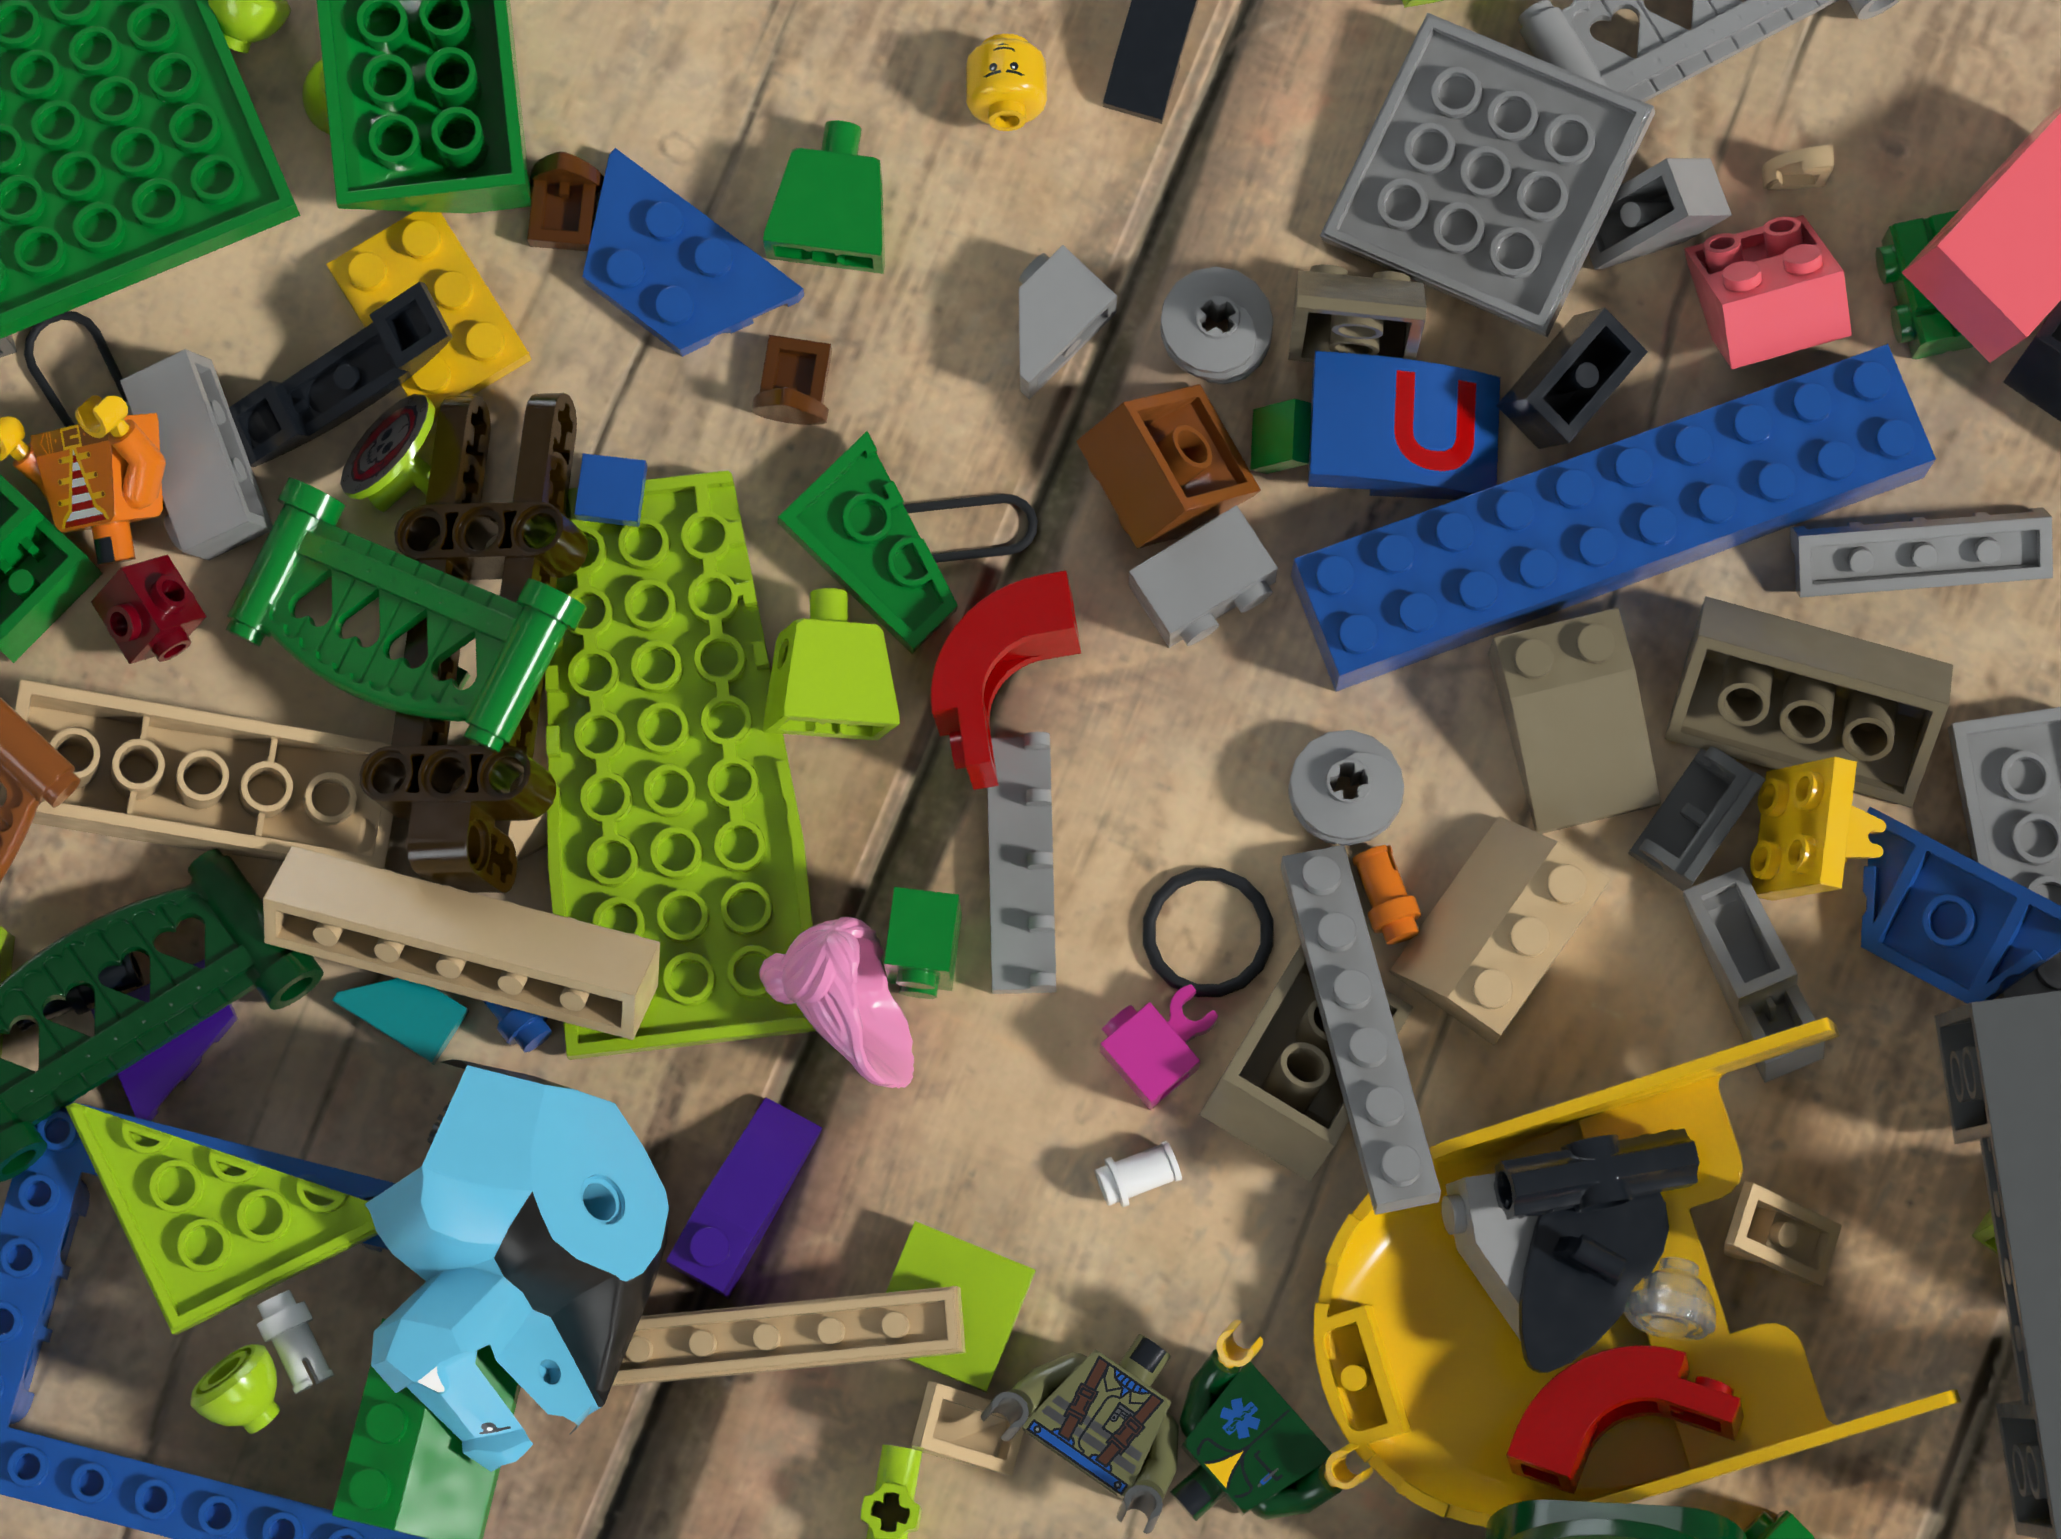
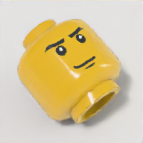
M1005 33L993 35L968 55L966 64V103L971 114L976 118L990 124L994 129L1013 131L1023 127L1025 123L1034 120L1044 111L1047 100L1046 61L1042 52L1025 38Z

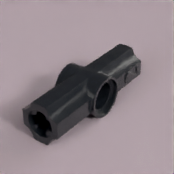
M1685 1128L1671 1129L1650 1135L1648 1133L1619 1140L1618 1135L1612 1134L1572 1142L1562 1146L1560 1151L1501 1161L1495 1165V1182L1493 1185L1498 1207L1502 1208L1507 1220L1545 1215L1574 1208L1575 1213H1587L1628 1203L1636 1196L1690 1187L1698 1183L1697 1170L1700 1162L1695 1142L1689 1138Z

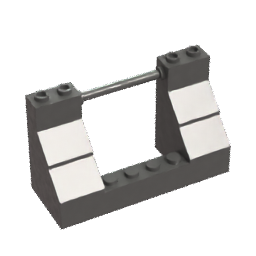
M2061 990L1972 1002L1934 1016L1954 1143L1961 1144L1980 1141L2021 1396L2019 1401L1997 1403L1996 1408L2016 1534L2037 1539H2061Z

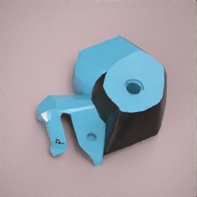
M451 1059L441 1063L462 1068L465 1071L422 1166L365 1204L371 1213L376 1232L390 1252L426 1281L374 1330L371 1366L395 1393L407 1387L462 1441L463 1453L492 1472L502 1465L516 1462L528 1451L533 1443L475 1364L477 1350L491 1345L496 1361L547 1414L563 1416L577 1424L572 1431L574 1432L589 1414L603 1407L607 1400L660 1267L667 1244L669 1205L666 1190L644 1146L615 1103L536 1076Z

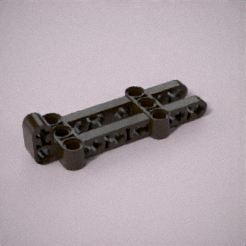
M566 393L534 394L529 398L524 415L513 502L481 503L490 441V413L486 402L480 396H450L443 400L438 414L426 505L411 508L397 522L394 537L398 550L411 559L470 583V580L502 579L500 596L517 603L516 601L528 578L540 581L556 589L557 578L566 577L576 572L585 562L588 553V540L584 533L565 516L577 433V416L573 400ZM556 533L552 542L543 548L544 542L548 537ZM497 535L496 540L492 543V545L485 549L488 541L493 536ZM439 536L434 546L428 549L430 543ZM427 617L407 631L404 658L409 661L412 669L420 667L428 656ZM460 649L440 664L438 668L439 681L451 678L456 681ZM544 675L510 743L504 742L499 753L481 745H447L450 721L396 712L391 746L378 748L363 762L359 773L360 786L363 792L397 818L410 821L407 838L408 859L412 869L427 881L448 885L471 893H507L511 890L517 874L516 850L509 836L495 827V821H527L537 819L548 811L556 796V782L552 774L533 759ZM465 774L461 785L451 792L455 781ZM524 774L518 788L510 792L511 785L515 779ZM406 775L404 783L393 792L398 780Z

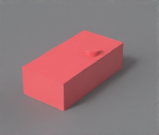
M2061 106L2047 116L1901 272L1989 363L2026 339L2061 301Z

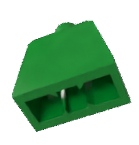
M828 121L824 127L821 150L795 148L792 150L764 231L763 243L767 259L884 274L885 250L881 163L877 158L858 155L862 131L860 126L847 121Z

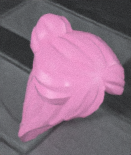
M840 917L839 919L826 921L810 927L797 936L789 946L786 954L775 953L764 960L759 976L766 992L777 1002L784 1004L796 1003L813 1028L841 1053L862 1077L874 1085L890 1088H905L911 1083L914 1072V1056L911 1051L913 1040L909 1031L908 1021L901 1007L889 992L888 980L881 961L884 951L880 946V940L877 938L875 930L871 929L862 920Z

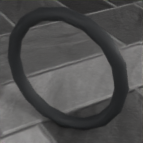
M1194 868L1171 877L1152 896L1143 917V947L1152 968L1170 987L1177 990L1192 984L1196 989L1194 997H1222L1245 988L1264 969L1273 948L1274 920L1264 896L1246 878L1223 868ZM1196 881H1220L1239 889L1253 903L1260 920V945L1253 962L1239 976L1220 984H1196L1178 976L1163 961L1156 944V920L1164 902L1177 889Z

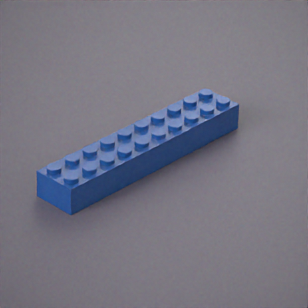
M1886 344L1294 558L1291 578L1335 692L1923 479L1936 458L1890 347Z

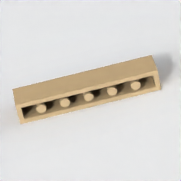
M291 846L263 898L264 942L266 944L634 1040L658 987L659 941Z

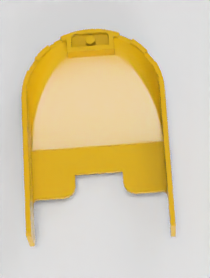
M1828 1017L1821 1018L1431 1146L1429 1150L1441 1190L1440 1199L1437 1203L1375 1215L1368 1193L1353 1213L1348 1214L1334 1238L1325 1259L1327 1264L1320 1285L1318 1303L1315 1302L1314 1346L1322 1388L1331 1412L1349 1443H1355L1359 1446L1355 1449L1358 1456L1392 1485L1397 1493L1418 1506L1442 1517L1486 1528L1488 1520L1495 1512L1514 1503L1529 1500H1567L1631 1504L1961 1403L1958 1390L1955 1389L1845 1423L1833 1424L1826 1416L1804 1346L1795 1332L1781 1324L1766 1323L1730 1334L1690 1211V1208L1721 1199L1732 1193L1740 1183L1743 1173L1742 1156L1719 1089L1720 1079L1728 1072L1839 1037L1836 1023ZM1685 1128L1689 1138L1695 1142L1700 1162L1697 1170L1698 1183L1690 1187L1660 1192L1666 1202L1669 1231L1664 1252L1647 1282L1629 1304L1628 1311L1619 1317L1594 1346L1576 1358L1573 1363L1566 1364L1548 1373L1533 1371L1524 1360L1521 1341L1456 1249L1454 1234L1450 1235L1444 1226L1442 1199L1444 1196H1447L1446 1184L1465 1177L1495 1173V1165L1501 1161L1560 1151V1148L1564 1145L1587 1138L1616 1134L1619 1140L1648 1133L1650 1135L1671 1129ZM1658 1346L1686 1352L1690 1370L1687 1378L1688 1381L1695 1382L1698 1376L1712 1378L1731 1387L1734 1390L1733 1396L1741 1398L1744 1417L1735 1441L1658 1416L1636 1417L1615 1425L1601 1436L1592 1448L1575 1494L1513 1474L1506 1456L1522 1415L1534 1397L1553 1377L1585 1357L1617 1347Z

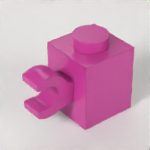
M1192 984L1182 987L1174 994L1170 1003L1169 1022L1149 1002L1138 1012L1132 1005L1125 1007L1102 1028L1107 1038L1100 1043V1053L1149 1110L1154 1108L1199 1070L1200 1059L1188 1047L1187 1043L1193 1038L1209 1032L1217 1022L1218 1014L1214 1010L1198 1021L1189 1020L1183 1014V1005L1196 994V989Z

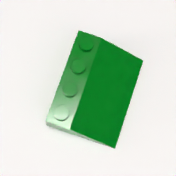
M316 0L338 209L472 214L531 207L530 182L510 0Z

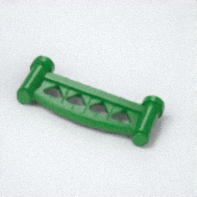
M289 477L277 499L283 507L227 615L231 620L226 631L258 647L261 646L265 636L269 638L272 636L288 653L317 676L336 688L368 703L412 716L446 721H465L469 724L464 734L466 738L499 753L504 742L510 743L566 629L576 630L587 607L571 596L531 578L527 579L516 601L517 603L338 528L336 524L345 505L323 491ZM332 577V616L325 625L316 627L313 618L310 616L296 618L295 607L298 601ZM379 597L380 635L378 640L370 647H363L361 640L356 636L344 639L342 636L344 623ZM427 617L428 656L426 661L420 667L412 669L409 661L404 657L391 660L389 651L392 643ZM476 639L477 677L472 686L465 690H460L457 681L452 678L439 681L438 668L440 664L470 641Z

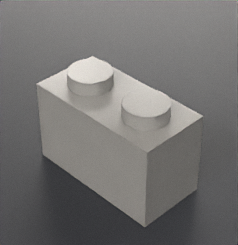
M1236 505L1130 570L1128 586L1169 648L1181 640H1184L1186 645L1190 646L1206 638L1219 627L1216 621L1218 617L1236 606L1241 613L1247 612L1271 596L1273 591L1269 586L1276 582L1278 567Z

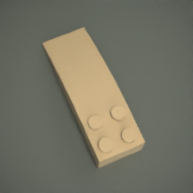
M20 679L15 711L75 767L73 773L81 779L75 791L57 807L53 808L47 801L41 802L32 823L195 850L209 851L219 849L224 854L284 861L291 846L379 869L385 868L393 814L363 792L360 786L359 773L363 762L372 752L378 748L391 746V744ZM399 780L395 784L393 792L398 789ZM2 783L0 788V807L4 805L7 799V791Z

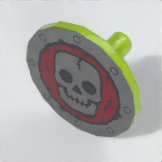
M413 394L399 400L366 430L353 448L343 468L340 485L347 496L358 500L368 497L378 510L385 512L414 485L427 495L431 466L416 453L425 442L434 421L435 407L428 397L421 394Z

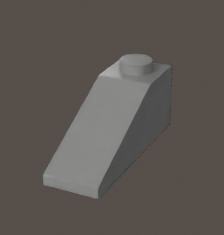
M1495 1173L1465 1177L1446 1184L1447 1196H1444L1442 1199L1444 1226L1450 1235L1454 1234L1456 1249L1520 1340L1519 1299L1524 1268L1538 1216H1526L1522 1219L1507 1220L1502 1208L1498 1207L1493 1185Z

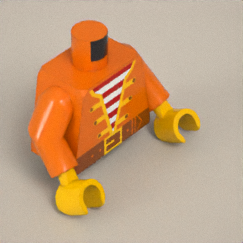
M92 395L76 409L77 425L31 435V442L28 444L22 441L25 437L22 423L15 417H1L0 461H3L10 454L14 458L13 466L40 489L49 503L55 527L61 533L92 530L98 565L135 560L130 523L159 517L163 511L162 479L166 461L160 452L157 413L127 415L128 407L122 398L106 396L102 399L98 395Z

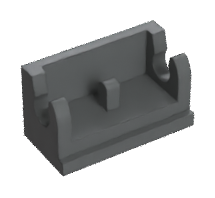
M1710 746L1707 751L1701 748L1628 854L1680 890L1684 891L1690 888L1759 790L1765 778L1756 772H1752L1713 746Z

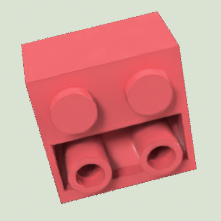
M1804 215L1777 217L1766 222L1764 226L1736 234L1722 233L1713 235L1706 239L1704 243L1684 248L1686 261L1712 341L1731 370L1852 336L1844 270Z

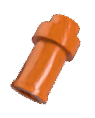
M1380 845L1355 855L1352 858V862L1357 868L1372 908L1367 912V916L1373 932L1377 934L1382 933L1386 944L1394 945L1412 939L1419 934L1416 920L1421 917V911L1415 896L1407 895L1392 855L1391 845Z

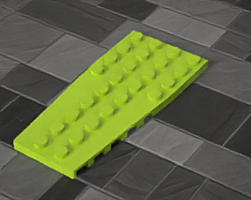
M718 471L646 480L639 527L576 520L574 513L578 488H570L565 516L584 533L588 540V553L585 562L576 572L566 577L557 578L556 589L578 600L587 608L576 630L566 629L545 671L548 715L546 754L548 756V771L556 782V796L553 804L547 811L548 872L552 912L559 916L571 917L586 923L659 941L660 954L658 987L634 1040L563 1022L567 1057L569 1060L816 1031L796 1003L784 1004L774 1000L766 992L759 976L760 968L765 959L775 953L786 954L789 946L797 936L814 926L805 842L784 735L764 733L763 731L771 668L732 473L729 471ZM556 533L548 537L543 548L552 542Z

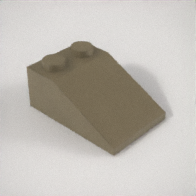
M1315 265L1311 267L1310 271L1298 270L1288 360L1313 362L1315 351L1355 353L1416 360L1426 320L1427 306L1424 283L1410 282V276L1394 271L1376 272L1373 274V278L1348 275V271L1345 268L1334 265Z
M1619 608L1494 637L1488 656L1535 831L1540 834L1659 806L1661 799L1635 666Z
M1300 945L1199 1115L1311 1182L1336 1145L1349 1122L1304 952L1302 945ZM1385 990L1398 1035L1413 1006Z

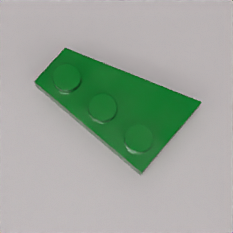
M866 431L778 516L777 523L913 654L957 611L958 604L927 544L919 536L903 505L904 500L894 481L890 480L877 455V448L868 431Z

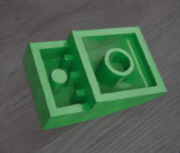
M0 474V651L15 663L103 573L86 554L61 533Z

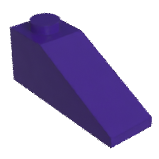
M765 1097L698 1202L666 1262L674 1270L729 1299L819 1137L822 1127Z

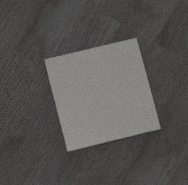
M1427 13L1320 237L1326 243L1391 271L1404 273L1410 276L1412 280L1424 283L1426 286L1548 338L1656 113L1654 106Z

